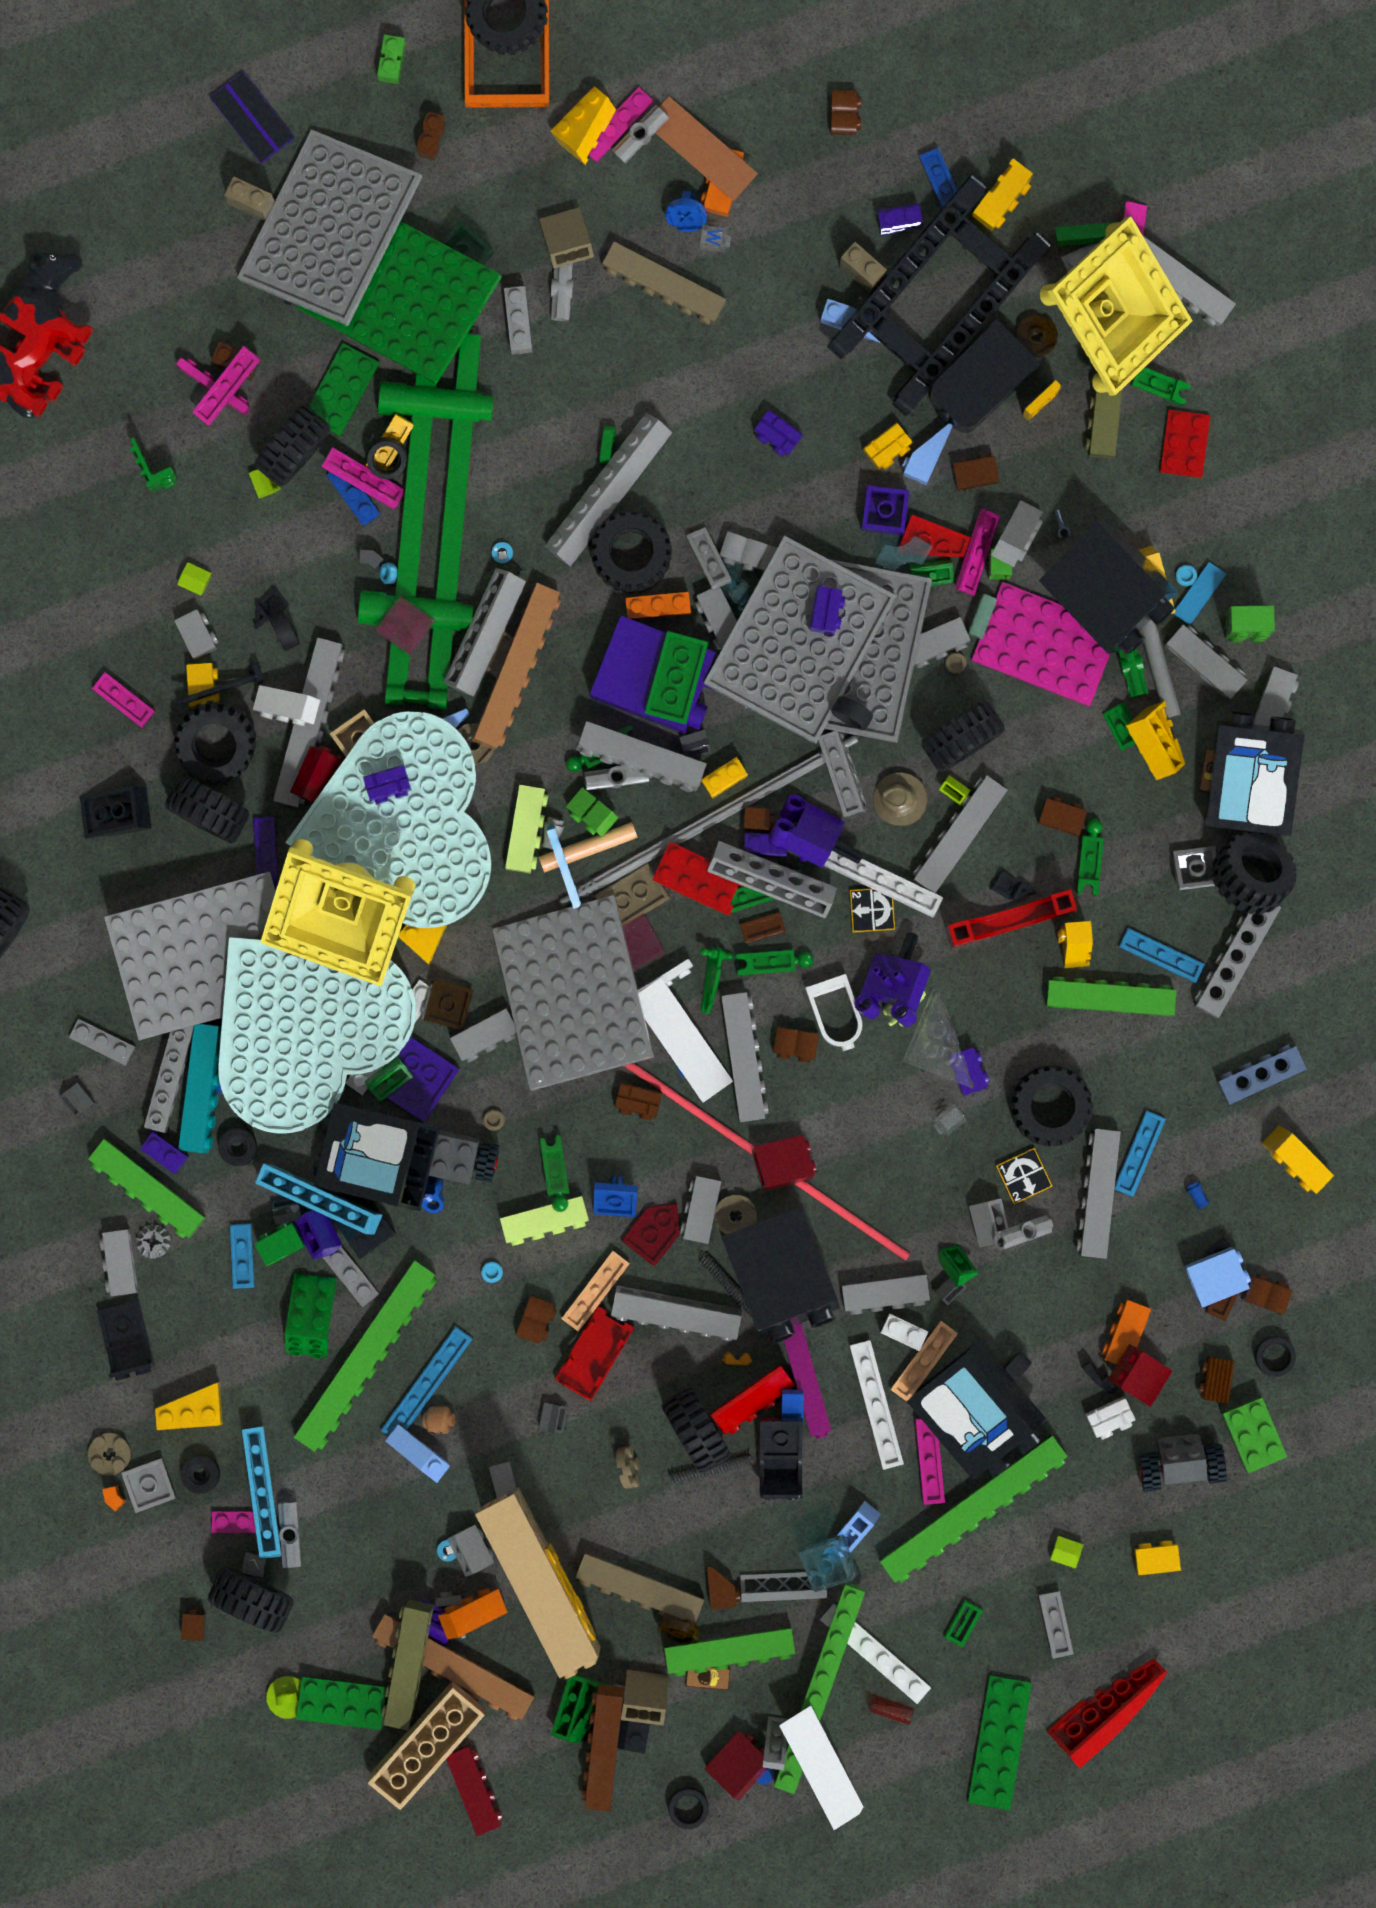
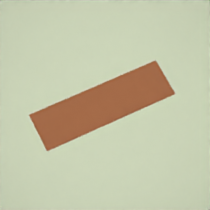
M668 96L659 108L664 111L669 119L659 128L656 134L732 201H735L758 173Z

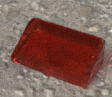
M873 1695L869 1706L870 1712L907 1725L911 1723L914 1710L911 1707L877 1695Z

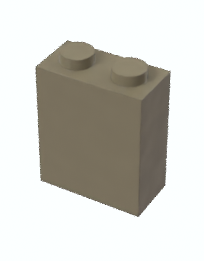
M234 176L224 195L230 206L264 222L275 203L272 194Z
M580 207L539 219L553 268L594 257Z
M856 242L844 253L840 260V268L870 294L886 276L887 269Z
M627 1670L621 1720L663 1726L667 1705L669 1675Z

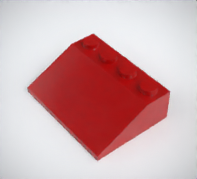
M779 1364L710 1412V1416L724 1434L729 1432L732 1435L741 1428L739 1424L745 1420L748 1423L759 1416L756 1412L762 1408L766 1411L776 1404L774 1400L782 1396V1390H792V1387L795 1385Z

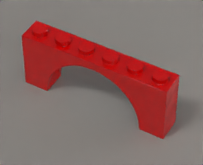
M1070 889L1009 910L948 925L945 929L952 949L1074 913L1077 907L1072 890Z

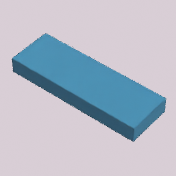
M1209 562L1177 606L1176 612L1173 615L1190 626L1226 573Z
M252 1224L230 1225L233 1289L254 1288Z

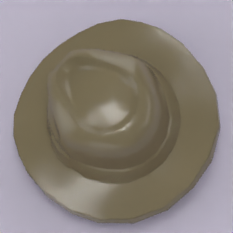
M893 773L885 776L879 782L874 792L873 803L876 813L882 820L895 826L913 824L921 818L926 810L927 792L924 785L918 778L906 773Z

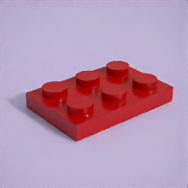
M1168 410L1160 473L1202 478L1210 415Z

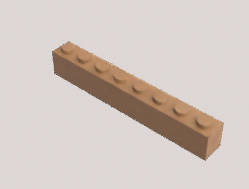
M539 583L534 585L472 741L496 750L498 746H503L507 736L504 734L506 726L510 727L514 719L512 711L514 707L518 708L522 696L519 695L522 687L526 688L529 682L528 671L530 668L534 669L538 659L535 656L537 649L541 650L546 638L543 637L545 629L549 630L552 625L553 618H551L553 610L557 611L561 599L558 598L560 592Z
M385 1613L372 1636L376 1639L375 1643L384 1648L387 1645L393 1649L395 1645L398 1646L399 1639L396 1638L398 1626H401L402 1621ZM428 1637L423 1668L426 1666L432 1670L431 1674L437 1678L442 1679L445 1677L451 1680L450 1683L453 1681L460 1688L463 1687L469 1690L468 1694L473 1698L479 1700L481 1697L487 1700V1705L491 1708L505 1710V1715L515 1721L518 1718L523 1719L535 1695Z

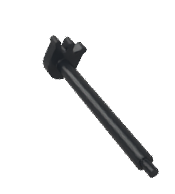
M253 663L247 667L250 675L182 697L181 700L176 701V705H185L252 681L255 685L263 683V677L259 664Z

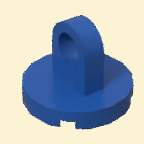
M692 190L683 191L681 199L673 200L666 207L665 219L672 227L673 225L676 226L677 230L684 232L698 231L707 222V210L701 203L695 201V195Z
M428 1177L421 1207L429 1213H439L444 1207V1197L440 1193L444 1185L442 1178ZM434 1200L437 1201L438 1204L433 1205L430 1204V1202Z

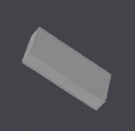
M510 1461L490 1466L489 1470L496 1497L499 1498L505 1494L509 1497L514 1489H516Z

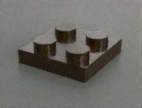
M432 979L421 1020L463 1031L473 989Z

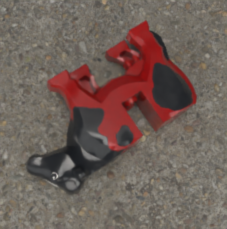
M34 252L30 256V262L27 265L29 270L26 277L12 294L6 308L0 314V321L4 325L25 337L24 340L21 339L16 345L15 350L17 352L15 354L0 345V400L7 402L22 417L33 418L35 415L40 418L49 402L52 401L54 403L64 387L58 381L44 382L39 376V369L48 361L52 352L58 353L62 359L68 360L70 364L76 367L86 351L82 346L86 344L94 331L89 325L76 326L66 317V314L63 312L61 297L57 290L71 274L81 269L82 259L78 254L62 255ZM78 342L80 345H72V343Z

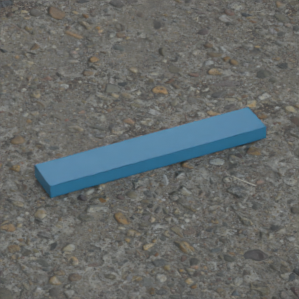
M455 1326L381 1429L383 1433L389 1436L397 1424L408 1430L473 1338Z

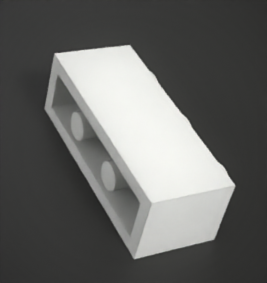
M259 685L253 710L260 712V717L271 720L275 716L276 720L288 723L290 719L296 725L305 726V723L314 725L320 700L305 694Z

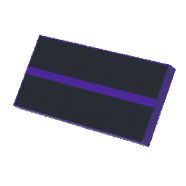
M243 72L210 96L212 102L261 164L294 140L292 134Z

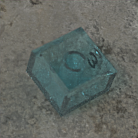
M843 1534L804 1546L799 1552L813 1593L852 1581L858 1574Z

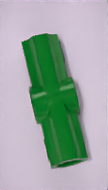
M1137 648L1129 655L1121 649L1118 651L1120 657L1119 665L1121 664L1122 675L1126 679L1130 698L1148 694L1143 674L1144 666Z

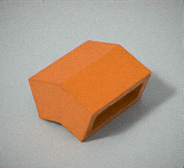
M118 1485L102 1489L105 1503L114 1511H117L126 1501L120 1494Z

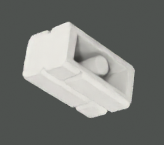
M888 1314L880 1333L920 1351L928 1331L892 1314Z
M1124 1396L1085 1414L1095 1437H1101L1102 1440L1112 1436V1431L1120 1428L1123 1431L1133 1426L1131 1422L1135 1421V1417Z

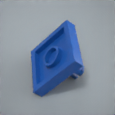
M616 1176L610 1178V1184L595 1182L593 1214L636 1217L638 1186L623 1185L624 1178L622 1176H618V1184H616Z

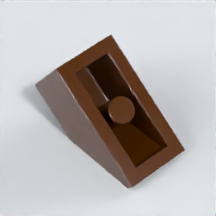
M707 1565L711 1610L736 1608V1602H740L739 1589H735L734 1584L712 1565Z

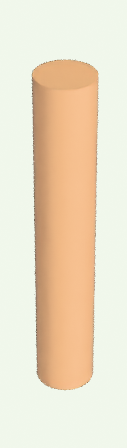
M632 822L607 831L603 837L598 834L563 847L562 851L567 864L638 837ZM554 851L539 856L544 873L559 867Z

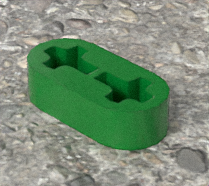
M604 426L600 465H607L614 455L616 426Z

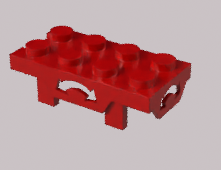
M672 842L669 843L652 879L656 883L727 916L730 915L734 907L730 903L738 886L743 887L740 884L707 872L711 860Z
M599 1306L555 1378L556 1381L590 1401L594 1398L635 1328L626 1322L623 1326L605 1315L607 1311Z

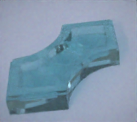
M916 536L903 546L895 547L885 544L875 563L894 572L899 566L908 562L923 565L933 546Z

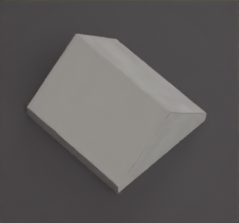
M1215 846L1173 851L1175 879L1179 890L1215 886L1213 882L1215 877H1212L1211 871L1213 859L1217 854Z

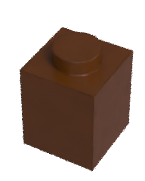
M745 807L744 830L769 831V827L774 826V814H770L771 809Z
M188 1609V1613H183L181 1640H204L206 1614L201 1613V1609Z

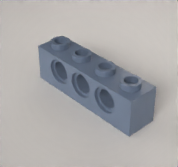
M1284 1046L1278 1049L1279 1054L1273 1057L1269 1053L1258 1058L1260 1063L1252 1066L1250 1062L1239 1067L1240 1072L1233 1074L1230 1071L1221 1075V1080L1217 1084L1227 1105L1307 1070L1297 1047ZM1277 1059H1282L1285 1062L1283 1071H1278L1275 1068ZM1258 1068H1263L1266 1071V1077L1263 1080H1259L1255 1075ZM1238 1077L1246 1079L1247 1085L1245 1088L1241 1089L1236 1085Z

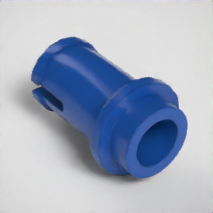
M1195 1181L1186 1186L1188 1189L1186 1192L1190 1193L1197 1209H1201L1210 1202L1201 1189L1202 1184Z

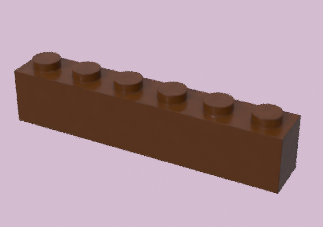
M598 1684V1691L593 1692L592 1705H596L595 1712L591 1711L590 1724L594 1725L593 1731L589 1730L588 1743L592 1744L591 1750L587 1749L586 1762L590 1764L589 1769L585 1768L583 1781L587 1782V1788L583 1787L581 1800L585 1801V1809L610 1812L624 1687Z

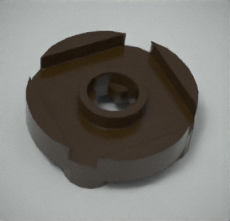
M1032 315L1020 322L1016 330V339L1035 358L1047 356L1053 351L1057 343L1058 332L1055 324L1043 316ZM1036 331L1037 334H1042L1039 342L1031 339L1033 336L1032 332Z
M665 1614L663 1619H660L657 1627L659 1633L663 1634V1631L669 1633L668 1638L675 1641L691 1643V1640L694 1639L696 1643L699 1640L700 1631L696 1628V1623L691 1620H684L683 1622L676 1620L674 1616Z

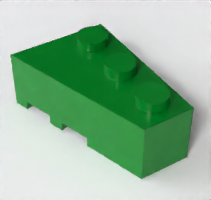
M581 1674L568 1678L551 1736L567 1742L580 1743L592 1726L590 1724L591 1711L595 1712L596 1705H592L593 1692L598 1691V1684H608Z

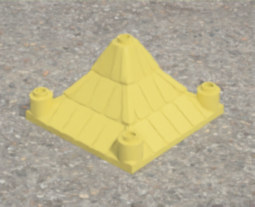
M1131 216L1125 217L1121 222L1109 224L1105 231L1106 237L1057 283L1044 285L1040 291V299L1043 304L1058 306L1098 372L1092 380L1094 389L1099 393L1108 392L1110 396L1116 395L1192 322L1191 317Z
M305 839L295 840L288 851L260 943L382 986L415 890L414 881L409 877L399 876L393 885L385 884L372 878L370 873L359 864L340 863L333 865L330 862L316 859L311 856L313 846L309 841Z

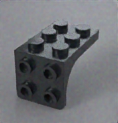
M140 1301L98 1310L97 1313L110 1364L109 1378L115 1377V1381L129 1378L132 1372H135L136 1376L151 1372L150 1368L155 1367Z
M760 1417V1498L766 1500H796L803 1497V1418Z

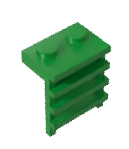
M134 437L131 438L133 447L130 448V451L135 458H138L135 460L136 464L142 470L140 472L144 479L148 481L146 485L149 490L154 492L161 488L167 490L174 487L178 478L173 469L169 467L153 475L139 444L136 443Z

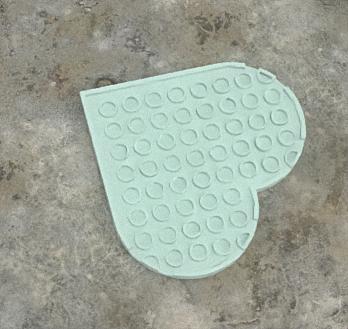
M400 712L377 721L359 738L286 843L292 846L295 840L305 839L312 844L313 853L311 856L316 859L330 862L333 865L340 863L359 864L370 873L372 878L385 884L393 885L399 876L411 878L415 883V890L403 924L418 928H436L456 922L467 915L481 900L488 886L491 873V855L487 840L477 823L465 813L472 799L476 783L475 762L467 742L451 724L435 715L424 712ZM404 765L412 791L408 792L409 795L396 799V796L387 798L388 802L376 805L375 802L371 803L363 777Z
M229 937L218 1075L221 1090L229 1106L251 1126L272 1133H293L320 1122L330 1113L333 1104L339 1101L347 1075L364 1074L388 1064L408 1042L416 1017L415 998L405 974L393 961L390 960L382 986H378L260 943L261 939Z

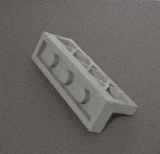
M833 731L820 736L819 743L843 816L848 817L869 811L849 748L843 744L845 740L844 733Z
M826 1571L740 1575L742 1602L827 1598ZM804 1576H809L805 1581L801 1578ZM812 1576H821L822 1588L813 1589L807 1582ZM783 1577H787L784 1582L780 1579ZM791 1577H797L803 1582L795 1590L790 1589L785 1583ZM766 1578L763 1582H760V1581L758 1580V1579ZM770 1578H776L781 1583L777 1590L770 1591L764 1584ZM745 1579H755L760 1586L755 1591L745 1592ZM804 1585H806L809 1589H801V1588H802ZM783 1586H785L788 1590H780V1589H781ZM761 1587H763V1588H764L765 1590H767V1591H759V1590H760Z

